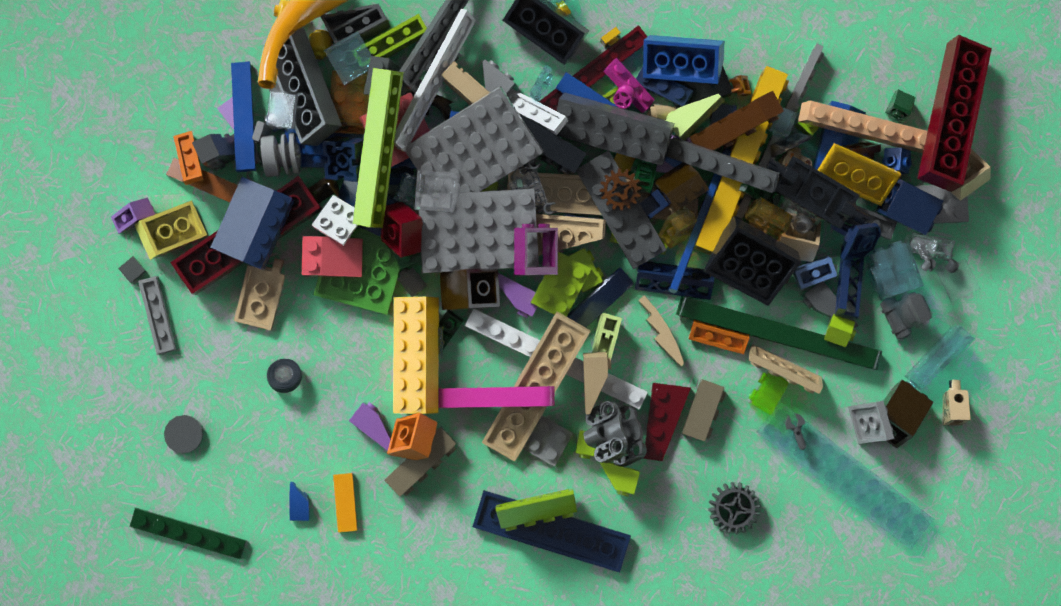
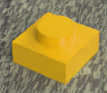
M615 27L605 34L600 42L604 47L607 45L611 47L620 40L618 37L621 32Z

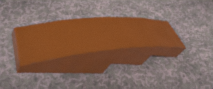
M173 158L166 175L184 183L179 160ZM202 170L204 180L189 184L229 203L238 186L205 170Z

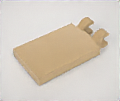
M275 259L273 268L266 267L264 271L254 266H247L234 321L272 330L286 276L281 274L284 260Z

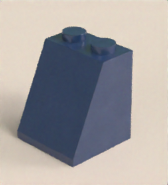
M898 179L882 206L878 205L876 211L927 235L934 226L933 221L936 215L941 213L944 201Z

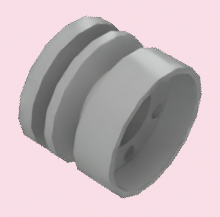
M295 133L289 134V142L286 135L282 134L280 144H278L274 135L261 137V155L266 177L280 176L281 167H284L287 175L291 173V166L294 174L300 173L301 150Z

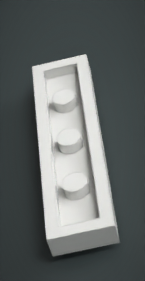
M511 89L507 94L519 114H522L555 135L568 122L566 116L514 89Z

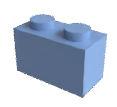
M825 256L798 266L793 276L797 287L804 289L836 277L837 273L832 259Z

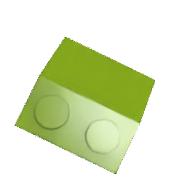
M600 462L612 486L617 490L616 493L629 497V494L635 493L640 471L618 466L614 463Z

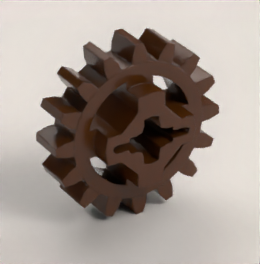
M618 168V173L611 170L610 177L608 175L604 176L607 181H601L600 183L604 188L599 190L605 193L601 198L602 200H608L607 206L613 204V210L617 206H620L621 211H623L624 206L630 209L631 202L637 204L635 197H641L637 191L642 190V187L636 185L640 180L633 179L635 173L628 175V169L624 173H622L620 168ZM619 177H625V178L629 179L630 181H628V182L620 181ZM612 180L614 183L613 188L608 191V185ZM618 185L626 187L624 194L621 195L620 192H615ZM634 187L633 195L629 199L627 196L628 191ZM618 197L621 198L623 202H616L611 198Z

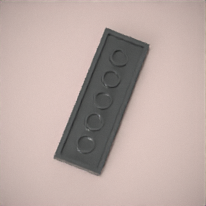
M606 151L579 167L576 172L601 215L606 219L608 227L630 265L635 269L666 251V248L636 197L637 204L631 202V208L628 209L627 206H624L623 211L620 210V206L613 210V204L607 206L608 200H602L601 197L605 193L599 190L604 188L600 184L601 181L606 182L607 180L604 176L608 175L610 177L611 170L618 173L619 168L611 153ZM619 177L620 181L627 182L625 177ZM612 180L608 185V191L613 188L614 183ZM618 185L617 190L615 192H620V194L622 195L624 194V189H626V187H621V185ZM630 189L627 194L629 199L633 195L632 189ZM611 198L616 202H623L621 198Z

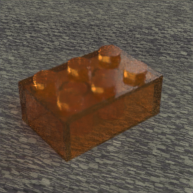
M332 70L330 96L342 124L334 133H365V128L359 117L367 114L369 95L364 94L368 72Z

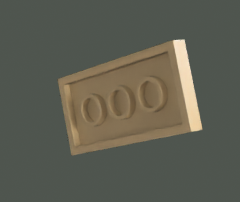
M752 344L749 350V361H751L753 366L757 368L764 367L769 370L770 374L779 377V375L785 377L787 382L793 385L799 384L809 393L814 394L816 392L820 394L823 388L821 376Z

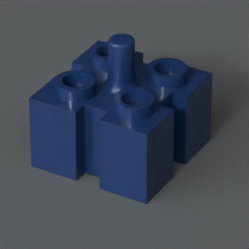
M335 136L322 141L323 156L328 158V162L324 164L325 179L339 180L344 178V181L358 182L363 138L349 140L348 137Z

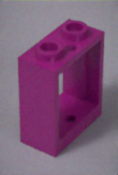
M522 224V228H514V275H558V228H550V224H538V228H534V224ZM527 233H543V266L527 267Z

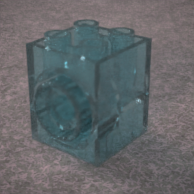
M900 240L887 245L888 249H884V246L873 249L869 252L870 255L865 256L871 284L880 300L924 286L909 242L903 243Z

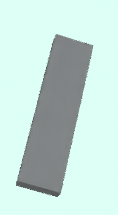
M158 276L139 280L157 355L177 350Z

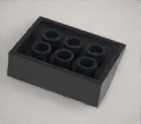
M734 216L722 232L704 272L769 306L800 265L801 259L797 250Z

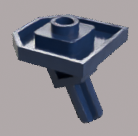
M844 223L841 229L833 225L830 226L831 229L845 236L844 240L847 244L841 255L843 260L865 257L875 248L882 234L879 225L876 223L853 224L852 226Z

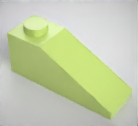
M719 94L710 96L671 111L665 121L675 123L673 132L681 140L685 141L725 100Z
M606 313L600 315L592 352H606L607 358H612L622 318Z

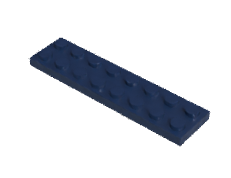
M483 490L473 528L620 573L631 535L574 517L562 518V515L556 516L555 520L544 523L543 520H538L536 525L525 527L524 524L517 525V529L506 531L505 528L501 529L496 505L516 500Z

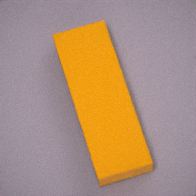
M353 473L334 474L338 532L357 531Z

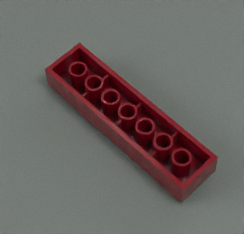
M957 35L947 43L917 179L949 192H953L964 185L992 48L961 35Z
M297 176L277 190L295 199L278 240L323 210L300 176ZM217 231L170 262L192 295L199 294L245 263L210 248Z

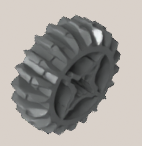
M731 482V488H728V485L724 483L723 487L725 490L722 491L718 487L717 491L720 494L712 493L716 500H709V503L714 505V507L708 508V511L715 512L710 518H717L714 522L715 526L722 523L719 528L721 531L727 527V533L730 534L732 528H734V533L738 534V528H740L744 533L746 532L745 525L750 529L752 528V525L749 523L750 521L757 523L753 516H760V513L755 511V509L761 508V505L754 504V502H757L759 498H752L755 494L754 490L747 493L749 490L748 485L742 489V483L739 482L737 488H735V483ZM735 492L730 502H721L725 495ZM741 493L748 499L750 509L742 507L740 503ZM735 503H738L736 506L743 509V511L735 510L734 513H731L732 510L726 507V505L734 506ZM719 507L728 511V523L722 519ZM739 514H748L743 521L734 524V520H736Z

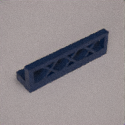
M845 240L841 246V255L847 244ZM840 255L835 316L858 319L864 257L854 261L853 259L843 260ZM851 267H854L858 272V276L853 279L850 276ZM850 284L856 289V293L852 296L848 293ZM849 301L855 307L854 313L846 311Z
M647 261L637 268L635 290L711 300L714 277L705 273L704 269L687 267L680 285L686 284L689 288L686 290L678 288V291L674 294L668 290L678 265ZM640 279H649L651 283L648 285L640 284ZM664 281L670 285L668 287H661L659 283ZM699 287H708V292H699L697 289Z

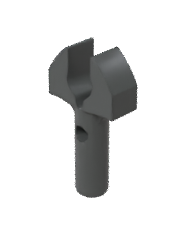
M795 413L797 419L796 427L791 423L790 416H787L785 420L786 430L791 429L794 432L799 449L804 450L806 449V444L801 427L806 423L802 416Z

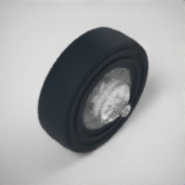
M279 359L273 362L267 371V381L270 387L279 393H288L295 390L302 380V372L299 365L291 359Z

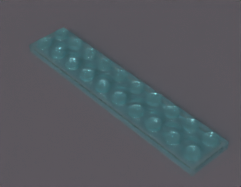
M779 402L757 430V433L911 550L934 519L807 421L801 427L806 449L800 450L794 432L791 429L786 430L785 427L787 416H790L791 423L796 427L797 419L795 412L782 402Z

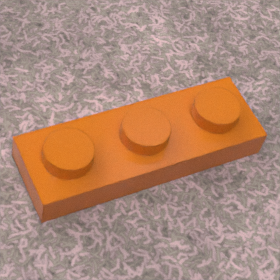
M192 131L173 136L184 184L189 185L204 180L200 160L192 144L195 141Z
M694 320L688 339L744 355L749 335Z

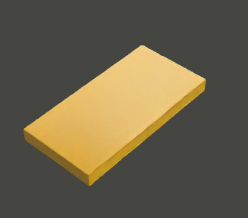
M835 143L818 168V171L860 195L859 197L879 206H882L901 176L899 171Z

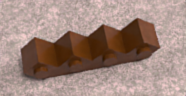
M771 91L706 127L703 131L690 136L685 141L713 151L722 146L726 149L735 144L733 140L743 134L749 136L757 132L756 127L766 121L771 124L780 119L778 115L784 112L775 93Z

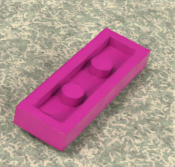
M617 58L604 70V73L618 88L622 85H629L635 90L636 96L632 103L641 113L645 112L655 99Z

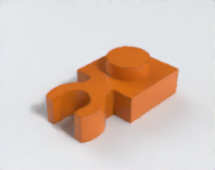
M738 75L729 79V82L733 84L732 93H737L738 96L751 95L748 76Z

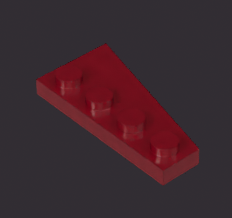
M652 383L645 438L647 452L643 459L663 461L691 387Z

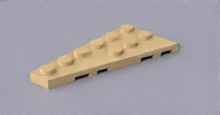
M536 214L537 228L538 224H550V228H558V251L605 238L606 219ZM537 233L539 256L543 255V233Z

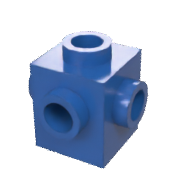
M902 147L885 148L882 164L899 171L901 175L909 174L912 164L911 151Z

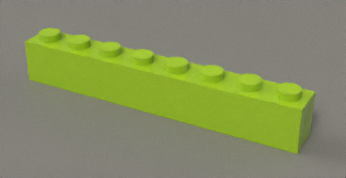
M373 68L353 214V224L383 228L404 72Z

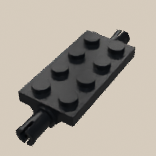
M792 156L787 166L782 165L773 158L768 161L769 165L767 164L765 168L780 173L775 192L838 229L842 228L847 219H852L861 225L869 223L867 220L870 221L871 216L857 209L856 201L860 195L795 156Z

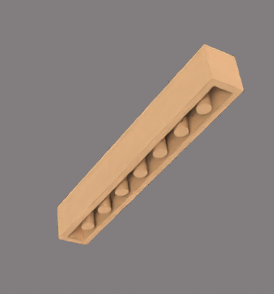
M815 101L802 103L798 122L895 147H902L922 154L928 132Z

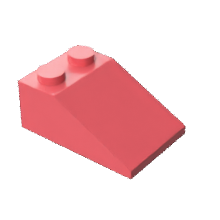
M303 236L302 275L362 277L363 239L349 238L343 246L330 237Z

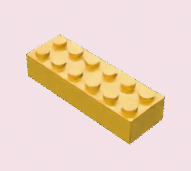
M394 297L393 413H438L439 297Z

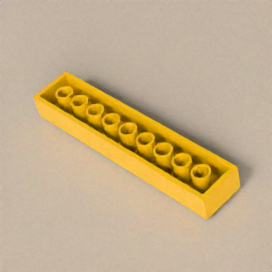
M766 66L761 72L750 102L773 91L779 103H781L782 98L779 96L787 88L789 80H786L788 74ZM766 121L756 127L757 132L749 136L743 134L736 138L735 144L731 148L730 156L755 165L761 154L758 149L764 145L768 136L765 131L772 126V123L769 124ZM724 176L721 177L694 249L708 255L712 254L722 232L729 224L731 218L737 215L740 207L737 205L738 200L743 199L745 195L739 191L742 182Z

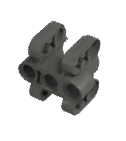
M606 401L594 407L590 414H586V423L592 426V428L586 430L583 436L586 444L595 448L594 457L598 462L610 463L613 461L615 465L625 467L645 457L647 448L642 442L643 433L640 422L637 419L638 413L636 408L627 405L618 407L616 403ZM612 406L613 411L607 414L608 407ZM629 409L631 415L629 419H626L625 413ZM638 445L640 451L635 455L634 448Z

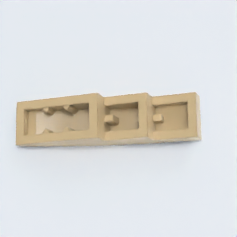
M643 295L638 302L651 314L646 321L658 333L654 340L681 367L684 362L668 325L658 310Z

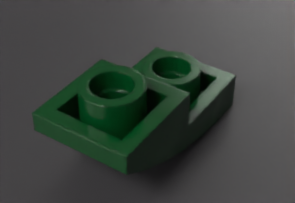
M450 310L446 311L439 322L440 354L464 321Z

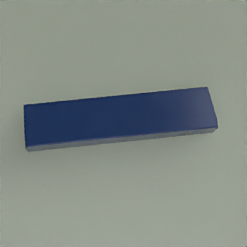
M621 267L618 268L578 304L567 317L586 328L634 284Z

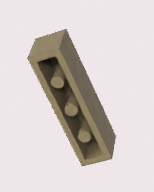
M441 426L433 438L429 458L420 460L406 459L384 481L399 497L403 494L407 496L414 490L412 485L415 482L421 483L428 476L426 472L431 467L435 470L442 463L440 459L445 454L449 457L456 450L454 446L457 442Z

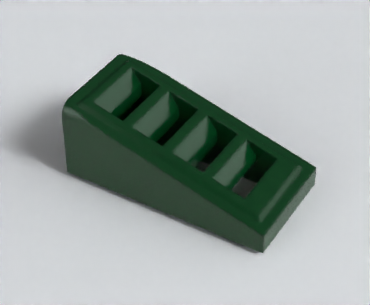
M638 159L634 180L639 179L641 182L649 183V186L636 184L642 187V190L637 192L651 194L657 164L642 163V160ZM641 167L651 168L652 172L640 169ZM639 174L648 175L650 179L641 178Z

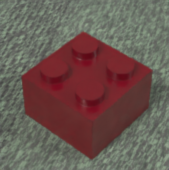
M403 202L387 205L383 228H381V241L401 258L421 252L422 218Z

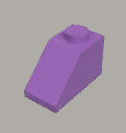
M147 197L128 203L112 215L111 219L118 234L134 228V225L140 220L155 215V212Z

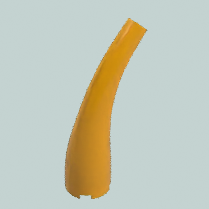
M290 0L277 17L266 40L261 57L258 85L264 89H272L276 86L278 75L276 63L279 52L287 39L295 31L349 0Z

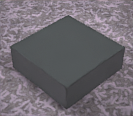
M134 256L118 268L130 283H133L146 272Z

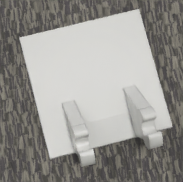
M333 195L311 226L344 246L358 226L353 224L355 208Z

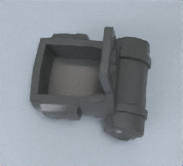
M920 293L906 294L898 301L895 297H889L880 303L881 312L885 314L892 329L891 332L895 334L897 339L907 338L912 332V327L920 328L929 323V320L932 318L930 309Z

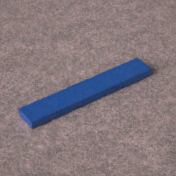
M250 61L231 63L236 172L256 171L255 141L252 139L254 115Z

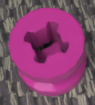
M629 85L619 87L613 98L615 105L622 109L628 108L635 99V90Z

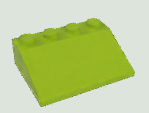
M570 488L496 505V512L501 529L505 528L506 531L517 529V525L520 524L528 527L536 525L538 520H543L546 523L554 521L556 516L562 515V518L573 517V513L577 512L573 489Z

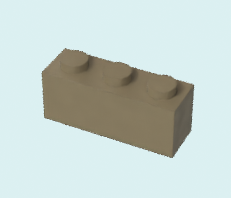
M703 379L700 380L682 434L704 442L706 438H710L713 430L710 427L712 420L716 421L719 414L717 406L719 402H723L726 394L723 391V386Z

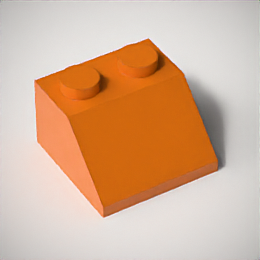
M422 413L397 418L387 454L412 460L429 458L438 422Z

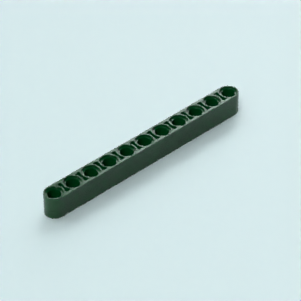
M684 296L680 297L676 312L678 316L878 370L883 352L848 342L847 346L843 347L824 340L825 335Z

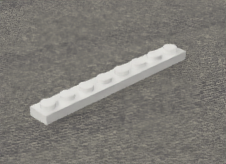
M460 10L396 129L394 145L401 151L406 152V147L411 143L444 81L441 75L455 61L476 21L467 10Z

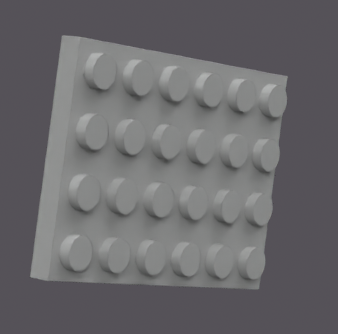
M501 86L417 138L406 147V154L434 194L480 192L543 153V149Z
M534 189L418 195L419 216L423 220L421 238L423 273L451 272L462 269L514 268V228H522V224H534V228H537ZM527 233V267L539 266L537 233Z

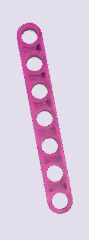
M554 386L438 388V408L555 406Z

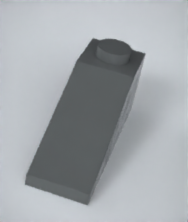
M824 281L817 283L802 295L804 297L803 302L807 308H812L814 311L829 318H832L833 314H835L836 296ZM843 317L855 322L853 318ZM855 322L854 328H857L859 325Z

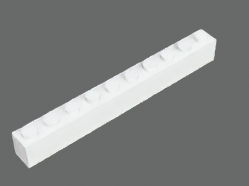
M474 308L465 325L528 357H531L540 341ZM575 358L566 375L584 383L583 361ZM609 373L601 389V392L639 410L648 393Z

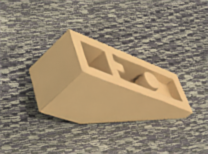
M606 352L583 353L586 414L591 413L608 377V369H611V358H607Z

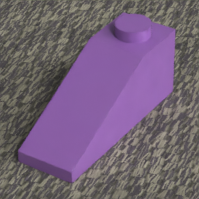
M498 273L499 287L515 309L518 310L517 314L528 318V316L533 317L538 306L530 302L536 292Z
M363 402L349 422L388 451L391 436L380 414L377 412L378 408L371 402L368 404Z

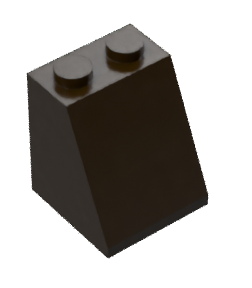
M684 162L654 181L662 196L669 203L673 213H676L710 190L700 174L691 165Z
M462 269L440 272L442 310L500 307L498 269Z
M904 380L894 385L884 399V405L888 410L887 415L892 425L894 439L887 440V442L895 448L900 447L915 435L933 404V401L927 395L920 393L909 382Z

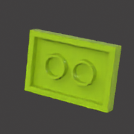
M558 252V275H544L530 303L553 315L559 312L567 317L591 268Z

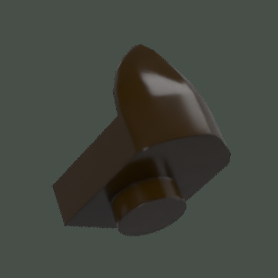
M324 177L308 188L318 203H321L333 193L339 197L338 184L332 179H325Z

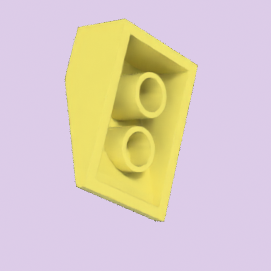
M192 200L142 219L134 225L150 260L207 236Z

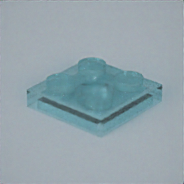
M358 31L324 50L344 85L368 71L372 55Z

